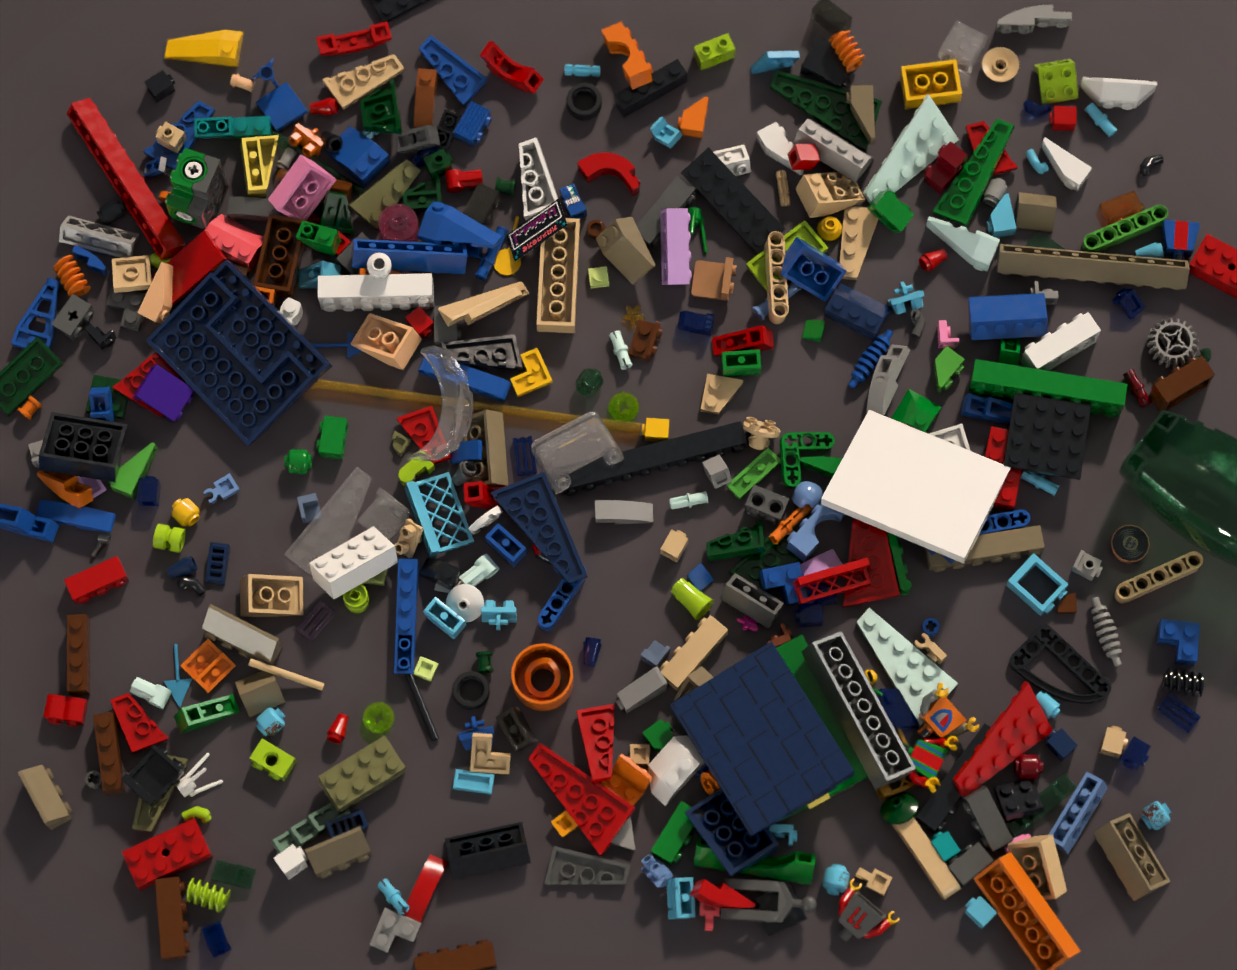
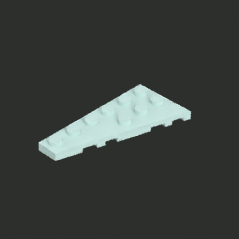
M868 608L856 624L872 647L877 659L881 662L885 672L920 728L923 722L918 716L923 697L931 691L937 690L938 683H943L941 690L949 688V695L958 683L872 609Z

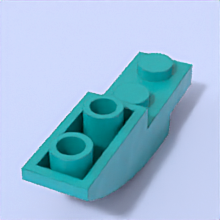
M271 117L195 118V138L231 139L270 136Z

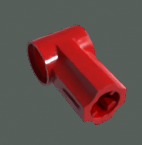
M452 169L445 172L447 191L450 193L461 192L465 188L483 187L481 169L463 172L459 169Z

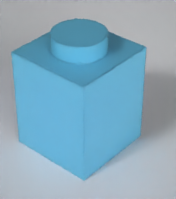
M981 896L977 899L973 897L965 905L967 909L964 913L981 929L997 914Z

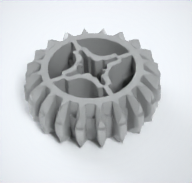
M1169 318L1168 323L1164 319L1161 320V324L1156 323L1154 325L1155 328H1151V335L1147 337V340L1150 341L1147 343V347L1151 348L1149 354H1155L1153 360L1160 359L1159 365L1165 362L1166 368H1169L1170 364H1172L1173 368H1176L1178 364L1183 367L1185 362L1195 357L1196 353L1194 351L1198 350L1196 344H1198L1199 340L1194 338L1197 333L1191 332L1192 326L1186 327V321L1182 324L1179 323V318L1175 322H1173L1172 318ZM1165 331H1176L1173 334L1163 333ZM1181 335H1183V337L1186 339L1187 346H1185V343L1181 340ZM1177 338L1175 344L1169 349L1171 341ZM1158 340L1164 345L1165 351L1160 348ZM1172 352H1177V353H1179L1180 355H1169V354L1172 353Z

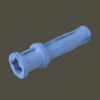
M793 282L787 285L788 299L801 290L802 287ZM779 293L775 294L776 297L781 298ZM767 297L760 305L752 307L754 315L760 321H763L764 317L768 315Z

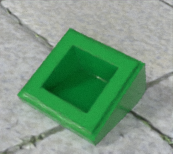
M806 320L802 339L821 342L825 321Z

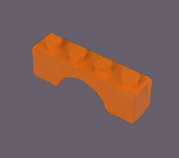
M618 22L602 29L603 40L609 52L629 57L622 67L625 78L632 90L652 82V66L649 62L646 63L643 51L638 50V43L635 39L631 38L632 35L629 28H625L622 22Z

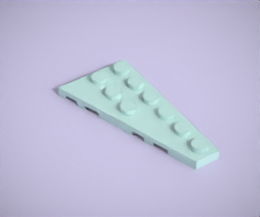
M930 95L924 97L923 103L913 114L914 117L906 125L891 148L892 151L884 159L881 168L864 190L863 194L870 204L881 191L888 190L895 193L933 162L938 156V150L944 144L947 146L950 141L955 144L959 140Z

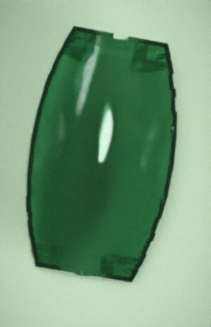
M1162 410L1145 432L1143 439L1138 441L1123 461L1119 474L1143 504L1170 529L1208 554L1237 567V439L1216 428L1214 430L1203 426V422L1197 421L1195 423L1186 420V416Z

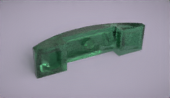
M1064 773L1039 793L1044 806V812L1008 821L1004 820L1007 828L1017 837L1060 804L1077 787Z

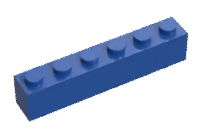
M353 239L351 253L352 268L367 269V261L375 253L386 254L391 260V270L465 274L467 262L466 244L452 245L447 243Z

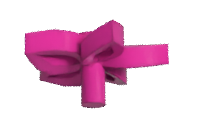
M744 615V619L737 618V621L743 624V630H758L757 621L752 618L750 619L749 616Z

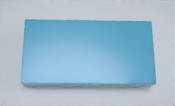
M456 769L453 789L492 795L495 775Z

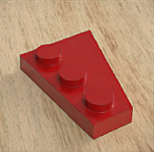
M984 121L966 125L965 129L973 152L990 129ZM1005 149L992 176L1017 170L1018 168L1015 162L1010 159Z
M433 406L396 418L434 465L451 459Z
M129 693L110 700L131 754L150 748L153 744L157 745L169 740Z

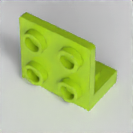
M1066 59L1034 65V71L1039 76L1042 104L1078 99L1074 61Z

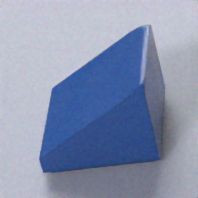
M701 563L687 574L686 578L699 591H702L714 581Z

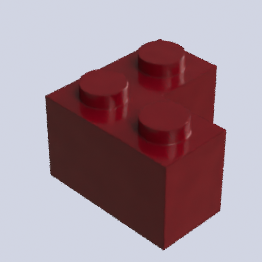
M951 141L947 146L944 144L938 150L937 162L933 166L930 164L924 171L923 181L940 195L961 173L968 157L964 151Z

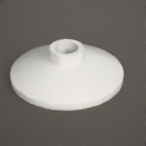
M460 584L448 593L446 606L466 622H471L481 615V607H484V598L476 587L469 584ZM461 602L466 603V608L461 606Z

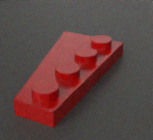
M615 704L576 710L592 783L612 780Z

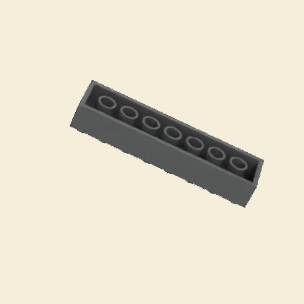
M842 631L812 642L801 653L875 790L905 778L916 769Z

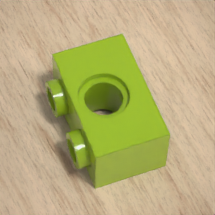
M726 33L694 46V57L702 71L735 58V47L729 34Z
M263 738L250 756L254 768L259 771L263 769L268 771V776L276 781L281 779L285 782L297 763L294 757ZM270 758H277L275 765H267V761Z

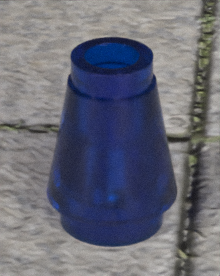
M585 638V642H583L584 665L595 666L602 644H600L601 639Z

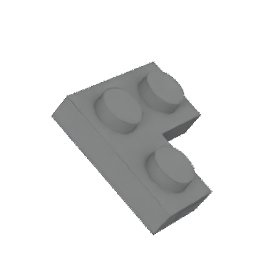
M384 908L370 945L388 953L396 935L415 942L422 923L405 915H400L389 908Z

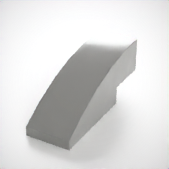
M595 500L596 523L615 522V524L653 523V504L635 501Z

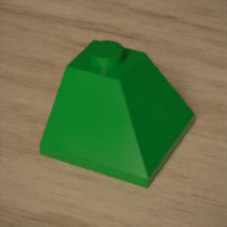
M908 389L891 419L927 433L942 407Z

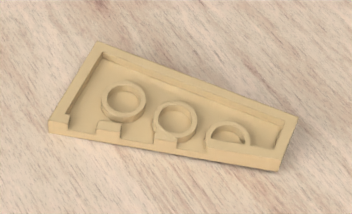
M851 206L844 209L839 263L847 272L842 279L857 280L875 231L878 218L866 207Z

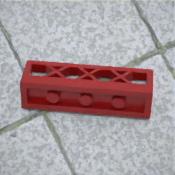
M868 558L796 578L792 584L799 604L869 585L871 581L866 570L870 565ZM861 571L864 581L858 582L852 579L855 572ZM838 577L847 580L845 587L835 584ZM824 582L830 585L828 591L823 592L817 589L819 583ZM807 587L812 590L811 596L803 598L800 588Z

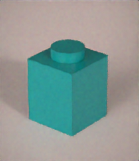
M940 831L931 837L933 839L931 841L932 845L945 863L961 852L948 831L945 833Z

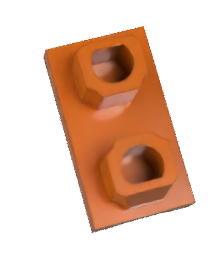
M299 123L295 125L288 141L295 147L301 144L303 146L302 152L307 158L313 155L318 157L324 145L321 141L322 139L317 136L319 134L317 128L311 131Z

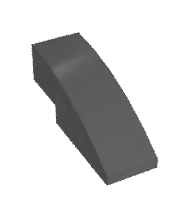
M229 197L227 215L231 219H250L252 222H268L269 214L288 217L277 211L268 199Z

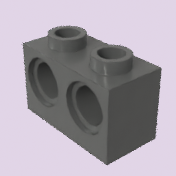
M425 125L403 131L401 134H394L397 152L409 154L440 145L437 127Z
M753 485L745 504V510L751 516H761L771 524H779L789 504V498ZM759 499L762 501V504L755 506L752 501ZM777 506L780 508V511L773 513L770 508Z

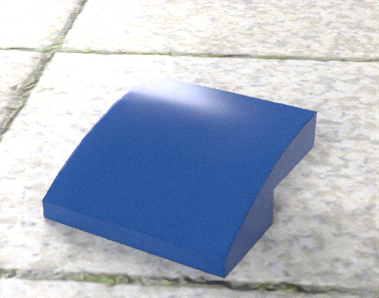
M287 82L256 101V105L265 116L271 117V125L276 132H279L308 113Z

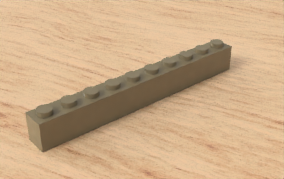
M999 244L997 272L1004 275L1020 274L1024 277L1032 275L1039 276L1040 278L1054 277L1060 280L1076 279L1080 282L1087 280L1097 283L1111 282L1117 285L1133 284L1137 287H1142L1143 285L1152 286L1153 288L1167 287L1173 290L1187 288L1190 270L1187 260Z

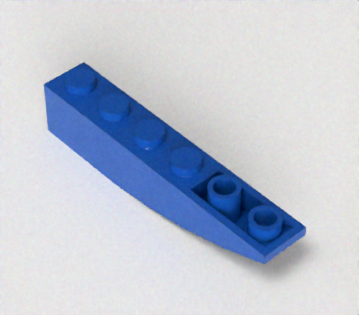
M398 559L394 674H414L419 581L418 559Z

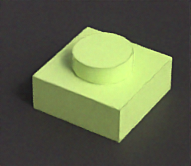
M607 266L588 269L591 289L609 286Z

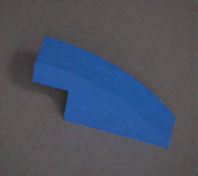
M0 503V528L53 543L59 524L51 519L36 517L24 508Z

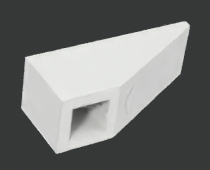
M775 122L757 131L756 139L765 154L792 170L788 152L794 145L786 139L787 135L782 126L779 127L778 123ZM792 170V171H794L795 173H797V174H799V175L801 176V175H803V171H804V170Z

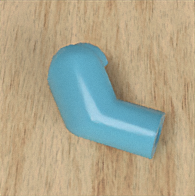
M1033 149L1026 151L1025 154L1029 163L1038 174H1043V172L1049 170L1046 162L1040 163Z

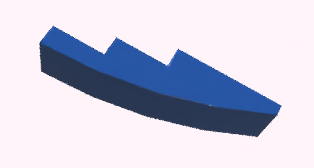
M40 500L36 517L51 519L60 525L75 526L78 529L111 533L116 514L88 507L79 509L67 503Z

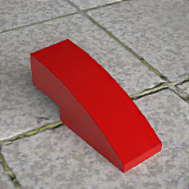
M706 879L696 881L689 894L701 902L718 908L747 910L754 908L756 905L725 883L714 886Z

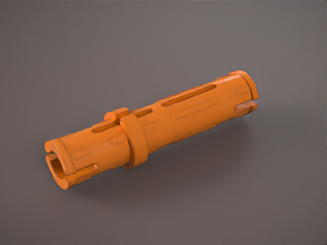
M809 504L804 505L803 508L798 507L785 521H781L778 524L779 527L768 536L769 540L777 545L786 535L792 533L793 528L814 507L811 508Z

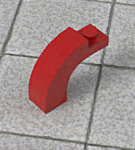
M489 41L479 55L487 63L486 67L492 73L521 91L535 94L544 80L534 68L523 66L509 58L494 41Z
M601 152L591 154L577 162V169L587 183L602 175H614L622 180L633 197L640 193L639 185L641 184L635 176L634 165L620 155Z
M483 481L463 483L466 504L482 509H492L496 506L503 509L491 496L490 492L506 486H490Z

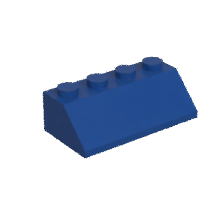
M1044 293L968 297L969 335L971 340L1039 337L1048 333Z

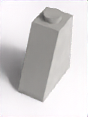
M657 666L617 693V700H615L620 710L624 709L627 714L666 692L667 681Z

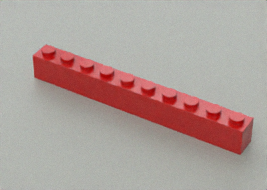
M90 97L71 103L66 113L160 260L174 257L185 245L183 238L177 233L173 223L166 216L163 207L155 199L154 193L150 191L144 178L137 171L135 164L128 157L126 150L120 145L116 135L109 128L107 121L98 111L96 104L93 103Z

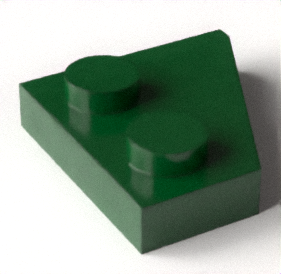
M439 174L433 176L434 179L426 183L422 182L415 188L403 192L404 213L426 211L433 202H441Z
M332 191L326 192L318 225L332 228L339 232L354 234L347 196L345 194Z

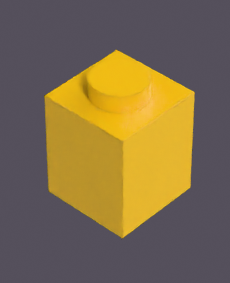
M646 418V424H642V435H645V442L668 440L669 419Z

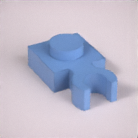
M229 473L213 483L216 488L206 489L203 493L205 496L213 494V498L208 501L210 504H214L218 497L221 496L225 500L239 492L240 489Z

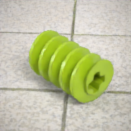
M193 877L186 892V901L190 903L193 900L195 905L201 902V907L205 908L208 905L209 910H213L216 907V912L220 913L229 901L231 890L224 894V888L222 887L217 892L216 885L209 889V882L201 886L202 880L199 879L195 884Z

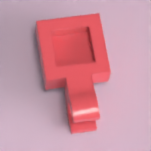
M700 901L699 916H705V931H713V917H719L720 908Z

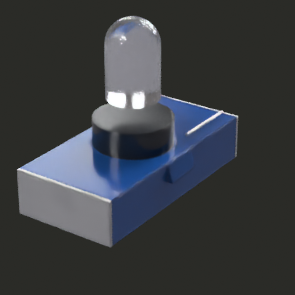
M160 156L147 162L144 177L150 179L161 174L170 177L172 170L165 167L167 158Z

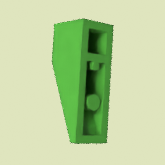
M150 443L119 468L116 482H110V487L114 492L134 500L157 453L158 448L155 443Z

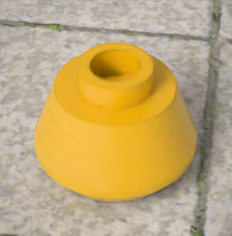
M824 217L817 225L818 235L826 241H834L842 234V224L835 217Z

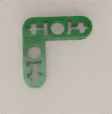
M788 432L780 438L781 474L785 487L795 488L801 482L799 451L829 450L835 444V438L831 433ZM804 437L811 439V446L808 447L803 444ZM825 437L826 440L830 442L826 446L824 442H819L818 444H816L817 441H821ZM787 438H789L790 441H796L798 439V442L792 443L789 446L788 443H785V440ZM786 456L794 458V465L786 463ZM791 469H795L792 471V478L796 479L793 483L787 479L791 475Z

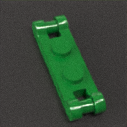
M886 532L899 592L902 595H907L911 590L912 584L906 579L905 574L908 573L906 562H902L901 558L903 548L901 544H898L896 535Z

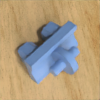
M648 854L641 860L644 865L641 868L642 872L657 888L666 886L668 884L666 879L673 877L671 871L657 857L654 859L651 854Z

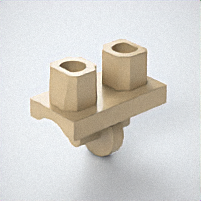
M410 518L406 519L404 526L401 527L398 542L394 545L396 552L412 558L418 543L422 542L423 537L421 535L424 528L415 524Z

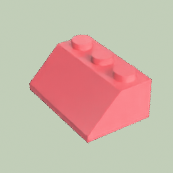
M220 214L208 224L205 230L210 234L226 259L252 271L259 259L264 236Z

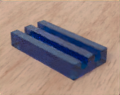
M532 436L520 437L519 439L513 438L518 476L537 474ZM525 442H529L533 470H529ZM517 443L522 445L525 471H521Z
M1170 693L1157 708V710L1188 733L1201 717ZM1168 700H1170L1183 711H1185L1187 714H1189L1192 718H1194V720H1192L1190 717H1188L1186 714H1184L1182 711H1180L1178 708H1176L1174 705L1168 702ZM1164 705H1166L1168 708H1170L1172 711H1174L1176 714H1178L1180 717H1182L1184 720L1190 723V725H1186L1184 722H1182L1180 719H1178L1176 716H1174L1172 713L1164 708Z

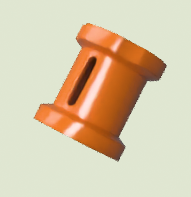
M29 396V400L22 408L17 410L26 419L31 421L32 415L43 406L32 396Z

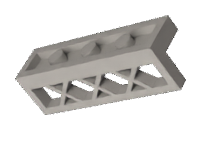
M69 215L60 225L59 242L119 258L133 257L134 245L139 239L138 233Z

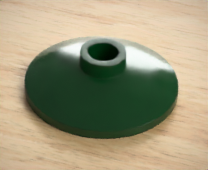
M901 792L888 797L883 802L880 814L883 820L889 824H902L911 820L916 815L919 803L914 795Z

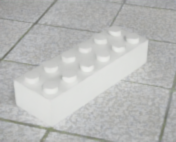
M432 273L389 274L383 279H376L371 275L318 276V300L321 310L333 312L336 309H343L344 311H354V309L372 311L374 308H381V310L385 311L392 310V308L410 310L419 306L423 310H427L430 307H434V282Z

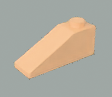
M161 262L137 312L159 324H162L167 319L172 309V265Z

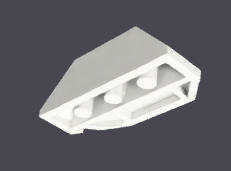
M1082 77L1080 88L1098 106H1103L1106 109L1121 107L1124 110L1138 107L1155 92L1157 82L1095 77Z
M688 735L674 736L648 765L649 775L652 777L650 781L651 793L665 806L705 763Z

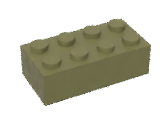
M384 735L319 775L318 784L337 813L340 814L405 774L406 767Z

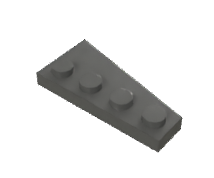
M554 846L544 885L626 884L631 865Z

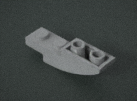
M1053 5L1027 7L999 19L996 31L1001 33L1019 32L1027 34L1033 32L1034 25L1041 28L1047 26L1065 28L1070 26L1072 12H1053Z
M891 344L887 355L880 356L870 385L867 413L871 410L883 416L885 415L899 386L896 379L910 352L908 346Z

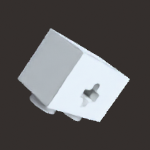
M294 844L274 857L288 880L308 867L305 862L308 860L306 854L300 846L296 849Z

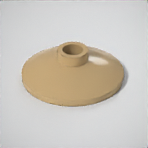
M996 47L989 50L983 57L982 69L989 79L995 82H1007L1016 76L1019 69V60L1010 49ZM1001 65L1003 69H998L997 66Z

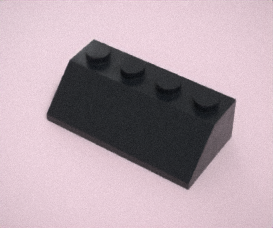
M522 822L445 838L453 880L483 875L488 872L501 871L506 868L531 863Z

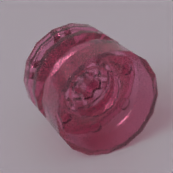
M393 204L381 212L379 230L382 240L418 241V218L409 206Z

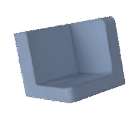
M316 493L297 497L304 524L322 519Z
M654 640L649 648H645L641 653V659L653 668L659 667L670 653V647H664Z

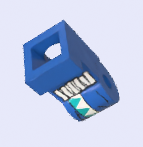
M570 184L560 188V195L569 218L581 219L587 217V209L575 185Z

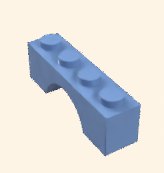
M817 504L811 512L813 515L809 519L805 518L799 525L800 529L797 533L793 531L787 538L789 542L786 548L805 562L816 550L819 543L815 535V527L825 520L841 522L846 514Z

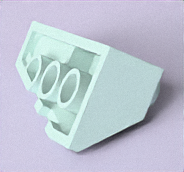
M928 217L927 228L969 264L973 265L975 269L988 272L997 252L1000 239L981 231H976V233L969 232L967 227L964 226L954 228L949 222Z

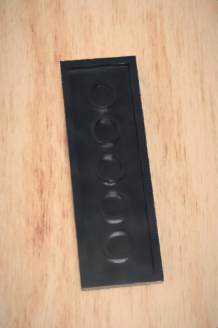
M709 147L681 172L684 178L696 188L700 195L757 255L765 249V242L771 232L778 231L782 233L785 230L779 221Z

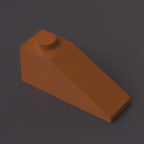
M418 68L413 128L425 125L433 126L438 81L437 70Z

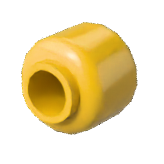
M189 498L178 499L173 503L171 515L181 526L191 527L199 520L200 509Z

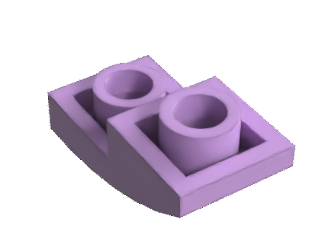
M831 549L802 563L800 566L804 576L843 564L835 551Z

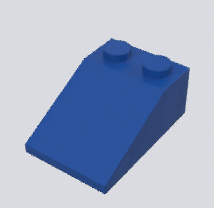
M349 126L340 135L342 139L341 150L335 153L325 150L324 153L365 188L390 163L389 154L374 141Z

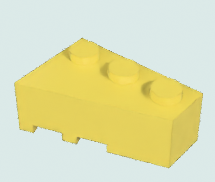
M279 135L241 138L240 148L247 197H266Z

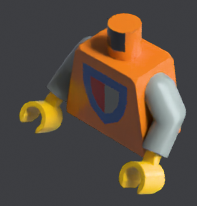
M938 683L937 690H933L923 697L918 717L924 725L917 731L923 739L928 738L932 733L939 738H949L950 736H958L968 731L976 732L979 729L980 724L976 726L971 725V723L976 721V718L971 717L968 723L965 722L964 716L946 697L949 693V688L941 690L943 683Z

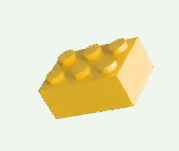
M956 59L901 66L899 76L905 109L920 107L926 95H930L936 105L958 103L961 101L962 90Z

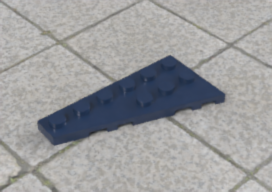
M545 472L490 492L491 496L569 585L587 578L586 571Z

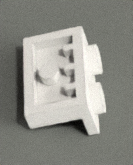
M745 145L714 151L716 156L735 176L751 172L750 158Z

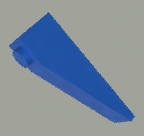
M433 202L425 211L417 239L441 244V241H450L452 245L469 243L472 247L495 248L502 239V236L451 206L441 202Z

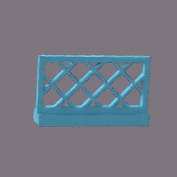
M449 472L417 482L410 481L406 483L405 492L417 525L424 528L421 536L423 537L429 558L474 543ZM439 480H447L448 487L446 491L436 486ZM426 485L432 488L429 495L420 493L419 486ZM434 489L444 494L440 502L430 497ZM446 495L454 499L455 503L452 508L442 503ZM428 501L438 505L435 513L426 509L425 506ZM440 507L450 511L447 519L436 515ZM452 513L460 516L461 521L459 525L448 521ZM434 518L444 522L441 531L433 528L432 522ZM446 524L456 528L453 537L443 532ZM458 530L466 533L468 540L460 541L456 539L455 536ZM440 536L451 540L448 546L440 548L438 542Z

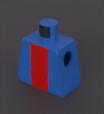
M1164 220L1161 226L1164 254L1173 255V259L1184 260V256L1190 257L1194 251L1200 223Z

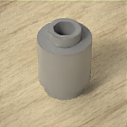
M996 178L990 180L983 195L984 203L992 207L998 205L1008 188L1003 179Z

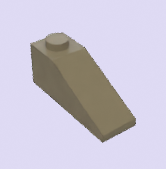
M853 85L850 87V92L846 93V102L850 103V111L869 144L872 145L875 140L873 85Z

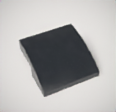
M792 883L786 884L793 899H798ZM768 892L753 899L756 909L778 912L779 893ZM793 907L783 923H762L768 936H772L807 920V917L802 908Z

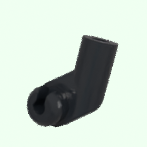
M1162 154L1146 157L1140 165L1141 174L1149 175L1151 174L1150 168L1153 165L1162 164Z
M182 576L177 582L178 587L181 589L193 588L198 597L206 592L202 584L195 577Z

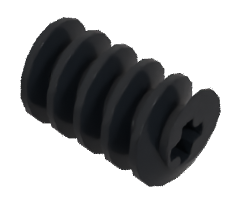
M1167 668L1163 675L1161 691L1163 692L1165 687H1168L1169 693H1171L1173 688H1176V692L1179 694L1181 689H1183L1184 695H1187L1189 690H1191L1192 696H1195L1198 691L1201 698L1204 688L1203 673H1198L1196 677L1195 672L1191 671L1188 676L1187 671L1183 670L1180 675L1179 669H1175L1174 673H1172V669Z

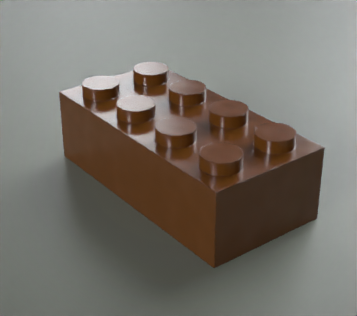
M269 214L254 278V286L273 289L279 296L293 298L305 243L296 238L302 219Z

